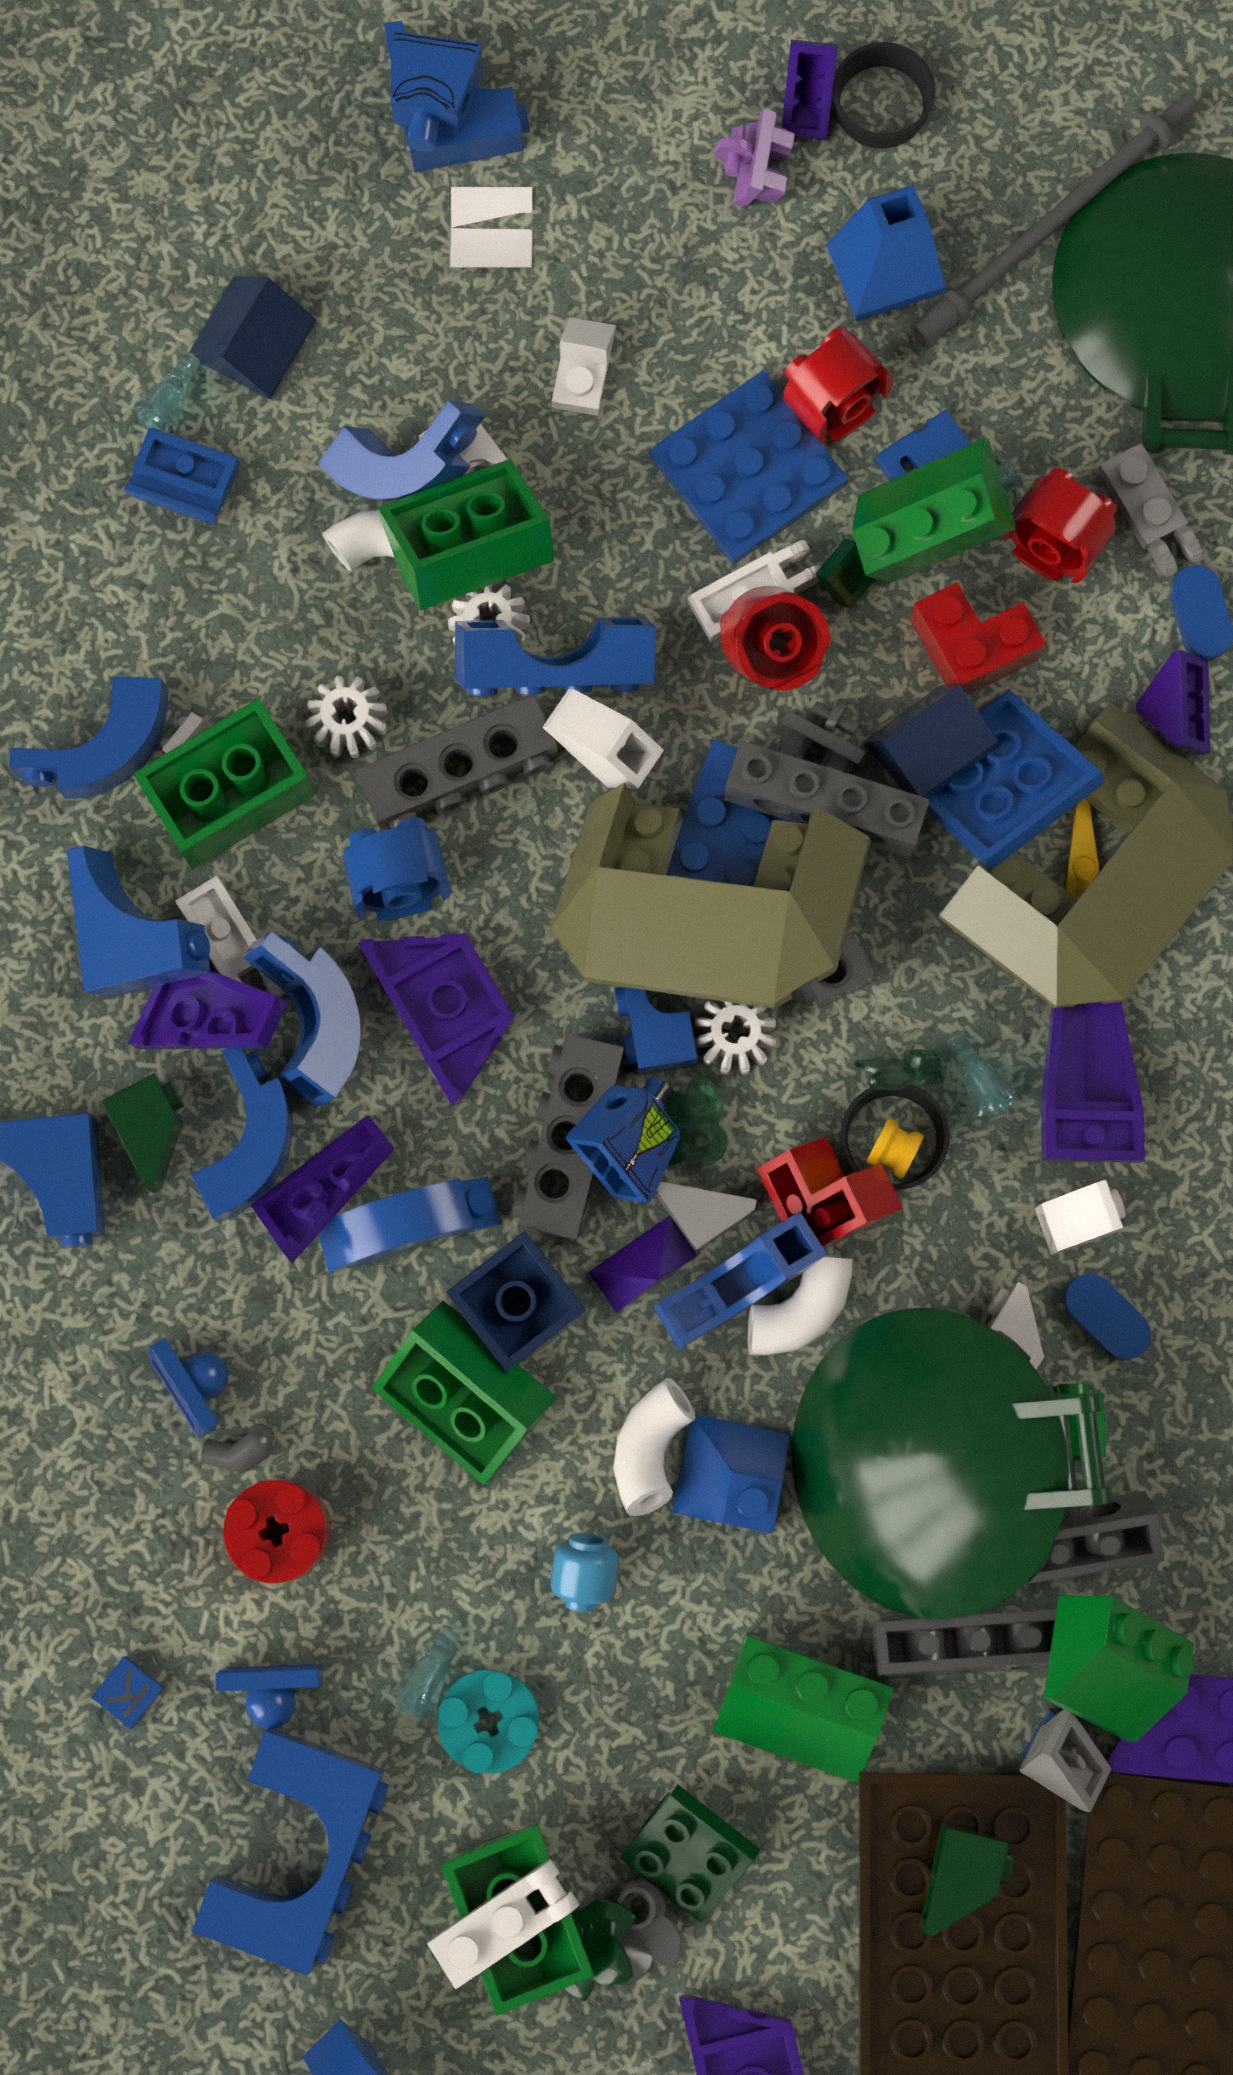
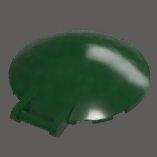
M1176 153L1153 157L1130 165L1068 221L1059 241L1053 263L1051 283L1055 317L1063 338L1067 339L1070 347L1079 359L1078 364L1090 378L1104 390L1108 388L1121 398L1131 402L1132 407L1143 411L1142 444L1147 452H1158L1160 447L1223 450V455H1233V159L1200 153ZM1161 420L1223 422V430L1161 428Z
M910 1308L889 1312L872 1318L843 1336L828 1351L810 1377L797 1410L792 1438V1470L800 1509L814 1541L830 1565L844 1580L872 1601L890 1610L926 1619L964 1617L985 1611L1006 1601V1598L1014 1594L1025 1583L1030 1582L1043 1568L1054 1551L1052 1545L1058 1535L1062 1520L1067 1519L1070 1507L1113 1503L1111 1486H1105L1096 1412L1102 1411L1100 1395L1057 1399L1051 1385H1045L1038 1372L1029 1362L1031 1357L1015 1341L1002 1331H995L985 1324L972 1319L973 1316L949 1309ZM1075 1414L1084 1488H1077L1068 1420V1415Z

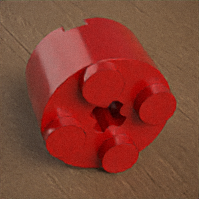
M838 327L826 336L822 345L809 356L802 354L788 365L784 374L789 381L783 393V400L821 443L826 444L828 436L834 442L846 438L872 417L876 412L871 405L879 393L885 399L887 398L893 386V376L853 333H848L844 327Z
M1053 468L1048 475L1040 476L1033 481L1012 512L1017 529L1003 534L1006 542L1009 536H1011L1017 545L1012 553L1020 562L1043 577L1058 582L1062 575L1073 576L1074 578L1070 583H1078L1086 577L1113 536L1116 529L1113 516L1117 512V507L1107 496L1094 494L1084 486L1076 483L1075 478L1068 471Z
M761 586L745 592L723 613L720 620L721 646L728 663L740 675L765 688L788 691L808 683L818 674L823 665L821 662L826 648L829 649V627L820 609L806 598L782 587ZM779 630L780 633L775 636L776 644L772 647L769 645V641L773 639V632Z
M286 1480L262 1481L245 1489L228 1507L223 1526L225 1548L233 1564L248 1578L264 1583H283L307 1575L325 1555L331 1537V1521L322 1500L307 1487ZM273 1518H276L278 1523H287L289 1526V1532L282 1535L283 1544L280 1546L276 1539H268L266 1530L273 1527Z

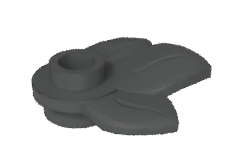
M637 1880L626 1884L621 1888L614 1901L629 1908L636 1915V1920L631 1928L617 1940L622 1944L630 1960L634 1977L629 1981L621 1983L622 1986H628L642 1978L651 1968L654 1960L664 1966L675 1967L680 1956L682 1944L678 1927L666 1915V1901L661 1890L656 1885L645 1880ZM638 1897L645 1898L649 1904V1912L645 1917L639 1916L634 1909V1903Z

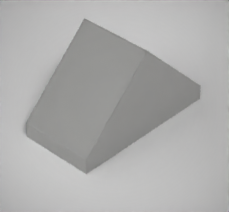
M661 1181L657 1187L658 1199L695 1253L752 1216L756 1208V1199Z
M1063 1709L1040 1728L1019 1771L1077 1808L1091 1812L1111 1771V1767L1076 1716Z

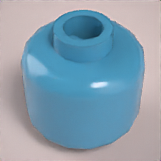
M592 1533L571 1534L568 1541L561 1542L554 1551L550 1581L552 1592L565 1600V1606L570 1610L577 1612L595 1611L596 1605L608 1602L615 1595L619 1555L615 1549L609 1546V1540L603 1536Z

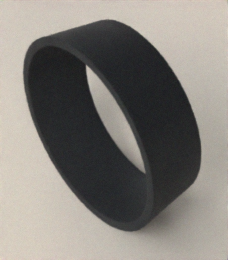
M876 42L864 45L850 53L836 71L833 82L836 116L847 135L862 145L885 149L904 144L918 133L932 109L935 99V82L932 72L921 56L903 45L891 42ZM889 67L899 70L909 76L917 85L923 101L922 116L910 127L894 133H875L865 130L852 122L840 105V98L845 85L857 73L868 68Z
M884 1082L863 1091L848 1107L841 1127L842 1148L855 1172L861 1171L851 1156L848 1144L850 1125L858 1111L867 1103L887 1096L902 1097L915 1102L925 1110L933 1122L936 1131V1150L929 1166L919 1176L907 1182L892 1184L894 1190L908 1189L927 1181L943 1164L950 1143L949 1124L940 1104L925 1090L905 1082Z

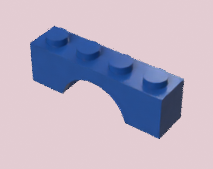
M646 617L597 618L590 635L579 647L560 656L543 657L529 653L521 648L513 630L504 620L455 621V679L463 689H468L469 694L478 696L495 695L498 693V688H516V692L521 694H542L545 692V687L564 686L563 690L566 692L568 689H574L580 693L591 692L592 687L595 685H611V690L619 692L638 691L639 684H654L656 626Z

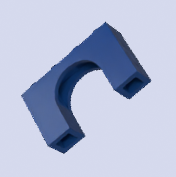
M277 1729L266 1730L247 1781L295 1798L308 1805L318 1815L328 1837L329 1851L325 1869L320 1879L310 1888L288 1896L270 1895L217 1875L209 1883L192 1932L305 1975L311 1973L316 1962L325 1965L335 1939V1934L327 1932L334 1912L343 1915L354 1885L345 1881L352 1862L361 1865L370 1842L371 1834L364 1832L363 1829L370 1812L379 1815L389 1788V1784L381 1782L385 1769Z

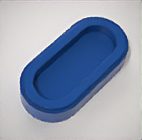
M1201 565L1188 566L1177 574L1171 585L1170 597L1186 651L1212 661L1221 657L1230 646L1233 639L1232 624L1217 575L1209 568Z
M1084 1274L1073 1279L1067 1285L1063 1295V1304L1066 1312L1109 1356L1118 1360H1131L1141 1356L1147 1350L1151 1342L1149 1323L1105 1278L1096 1274Z

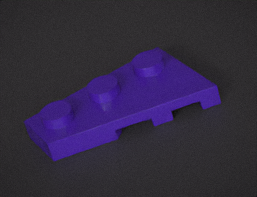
M210 971L208 974L154 987L128 1044L139 1050L267 1048L288 1002L273 994Z
M367 1115L255 1201L251 1207L281 1251L293 1263L395 1148L370 1116Z

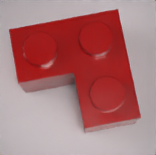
M958 582L916 602L910 617L912 626L944 684H960L967 696L1038 661L1046 645L1024 602L980 623Z
M827 1137L790 1149L757 1168L781 1221H785L800 1211L823 1249L835 1245L903 1209L882 1163L845 1176Z

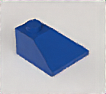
M695 1414V1420L689 1424L672 1513L773 1534L790 1434Z

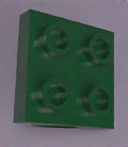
M677 1784L671 1793L668 1792L662 1798L640 1831L627 1845L620 1859L650 1883L656 1885L665 1895L699 1922H702L754 1862L760 1848Z

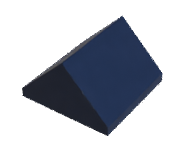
M234 276L190 349L188 357L271 399L314 326L316 319L269 277Z
M960 684L938 686L863 741L865 747L912 794L927 799L999 747L997 739Z
M523 1231L445 1292L506 1372H509L551 1343L587 1311L526 1231Z

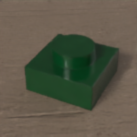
M844 539L815 574L836 602L849 609L856 604L875 580L865 575L856 542L849 539Z

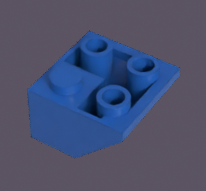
M914 185L868 199L826 244L828 254L856 322L946 293V285L929 220Z

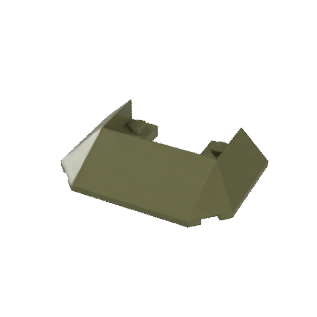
M1112 702L1094 720L1087 732L1075 745V748L1102 771L1104 784L1084 799L1129 833V835L1081 896L1075 899L1014 852L991 871L982 863L978 864L938 916L941 921L1053 1008L1074 1007L1076 1004L1102 1002V1004L1123 1002L1233 861V828L1226 790Z
M625 782L590 802L551 925L553 933L565 948L586 982L776 1009L792 999L791 993L815 978L820 982L836 972L871 844L868 835L813 805L808 824L772 820L753 887L666 875L683 821L679 808L633 803Z

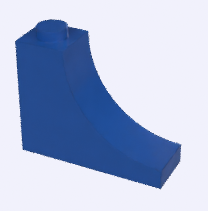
M402 20L384 24L390 61L392 31L405 32ZM512 87L501 89L477 88L462 130L459 133L437 132L435 148L430 152H421L409 147L414 172L523 151L522 133L530 132L525 104L516 105ZM405 127L406 135L408 137L409 127Z
M83 845L67 850L84 993L116 997L210 973L208 959L210 943L205 934L204 925L179 919L169 921H156L135 906L125 893L117 877L111 852Z
M89 1113L0 1122V1161L12 1168L32 1190L42 1210L47 1237L56 1241L62 1240L63 1248H78L91 1246L92 1237L106 1236L97 1119Z

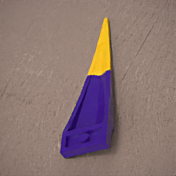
M1085 799L1076 804L1074 809L1065 891L1075 899L1081 896L1100 872L1090 803ZM1102 1002L1085 1003L1065 1008L1051 1007L1039 1110L1041 1112L1042 1160L1141 1163L1145 1161L1144 1108L1122 1002L1102 1004Z

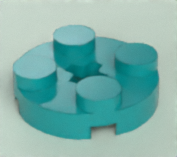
M480 1669L464 1675L448 1689L438 1710V1732L443 1747L456 1763L466 1767L473 1773H499L516 1766L528 1755L538 1735L539 1709L533 1693L521 1679L504 1671ZM485 1706L489 1712L499 1710L503 1717L497 1723L500 1732L492 1736L487 1730L479 1732L475 1727V1723L480 1719L478 1710Z

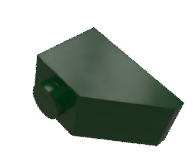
M153 1073L105 1098L101 1103L144 1187L150 1192L155 1193L163 1187L183 1126V1121L177 1110L185 1106L172 1081L163 1084L162 1080Z
M942 1822L919 1924L924 1934L937 1935L997 1897L1000 1883L1005 1885L1009 1883L1013 1868L1014 1854L1007 1852L1009 1844L1002 1837Z

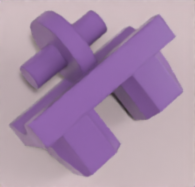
M763 108L760 112L759 121L749 123L746 126V130L741 127H734L731 138H722L716 143L714 154L716 158L726 163L725 174L732 177L738 176L733 204L747 207L754 199L776 203L785 192L786 174L767 168L768 159L783 163L790 155L795 134L775 125L777 112Z

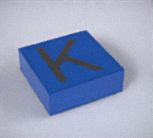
M123 1656L91 1698L125 1726L132 1729L160 1695L165 1686L128 1656Z

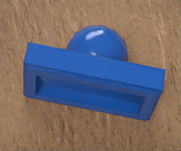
M166 1337L150 1346L148 1359L197 1438L200 1437L202 1439L216 1430L218 1421L205 1400L216 1398L224 1391L228 1383L229 1374L225 1362L218 1355L211 1352H197L181 1363Z
M321 1664L231 1667L220 1669L215 1673L216 1691L249 1690L245 1703L247 1715L254 1724L265 1729L280 1728L291 1719L296 1706L295 1695L291 1688H315L324 1685L323 1666Z

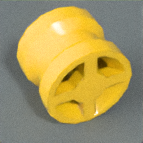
M888 1117L866 1162L874 1166L882 1163L891 1168L894 1176L902 1180L918 1151L924 1135L917 1131L908 1133L900 1129L897 1121Z

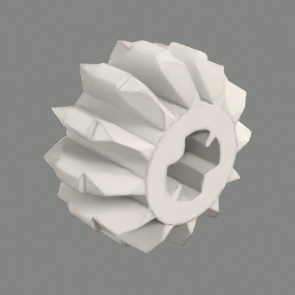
M491 584L483 587L484 593L477 594L475 590L465 594L467 601H453L452 609L457 615L448 619L449 630L455 632V621L481 620L486 616H490L491 620H494L496 617L497 620H504L513 630L520 646L525 645L526 635L521 630L530 626V617L521 613L525 608V601L522 597L510 599L511 588L507 584L502 586L497 593H493Z
M337 675L334 681L337 689L330 691L327 686L319 684L317 690L323 701L308 700L307 708L314 715L306 720V726L309 731L317 732L314 737L317 747L321 748L330 744V753L333 757H339L344 746H348L351 757L358 758V744L363 742L368 749L374 750L377 745L371 734L382 735L386 733V724L379 719L386 716L388 710L386 704L377 702L380 693L376 687L364 690L363 680L358 676L352 681L350 687H346L343 677ZM347 710L348 714L351 715L353 710L356 719L350 724H347L345 719H343L342 724H340L338 714Z
M707 1001L704 1004V1010L711 1019L704 1017L696 1018L694 1024L695 1028L706 1032V1034L695 1038V1047L706 1048L712 1046L704 1056L703 1061L710 1065L721 1056L724 1058L721 1064V1073L726 1075L731 1069L732 1061H738L739 1071L742 1075L748 1074L750 1065L747 1057L749 1056L755 1063L761 1066L764 1065L767 1057L759 1047L774 1049L776 1045L775 1038L764 1034L776 1027V1020L774 1018L758 1019L767 1008L754 1006L751 1010L747 1008L748 1005L746 1004L733 1005L732 1002L721 1001L723 1009H720L715 1003ZM733 1023L743 1025L742 1033L748 1032L749 1037H740L737 1044L727 1041L728 1033L722 1034V1029H731Z

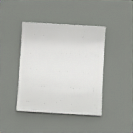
M451 187L450 267H532V229L455 228L520 213H532V187Z

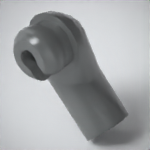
M255 1424L249 1428L247 1435L233 1445L207 1439L203 1447L201 1463L241 1473L247 1472L269 1457L273 1450L274 1432L267 1425Z

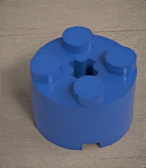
M407 819L400 822L396 828L379 832L375 829H361L348 837L350 846L344 851L342 857L357 916L367 919L365 911L377 912L378 920H396L432 909L430 900L441 894L442 901L450 896L451 888L438 835L435 831L426 827L424 819Z

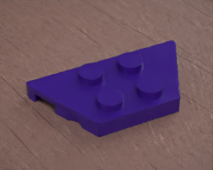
M465 933L445 934L436 938L413 936L403 937V940L389 941L366 939L359 942V947L451 1106L459 1104L515 1020Z
M1191 1674L1187 1694L1137 1742H1126L1121 1738L1118 1739L1110 1755L1107 1754L1105 1758L1111 1767L1110 1772L1233 1783V1678Z
M688 1994L679 1996L697 2075H804L791 2019Z

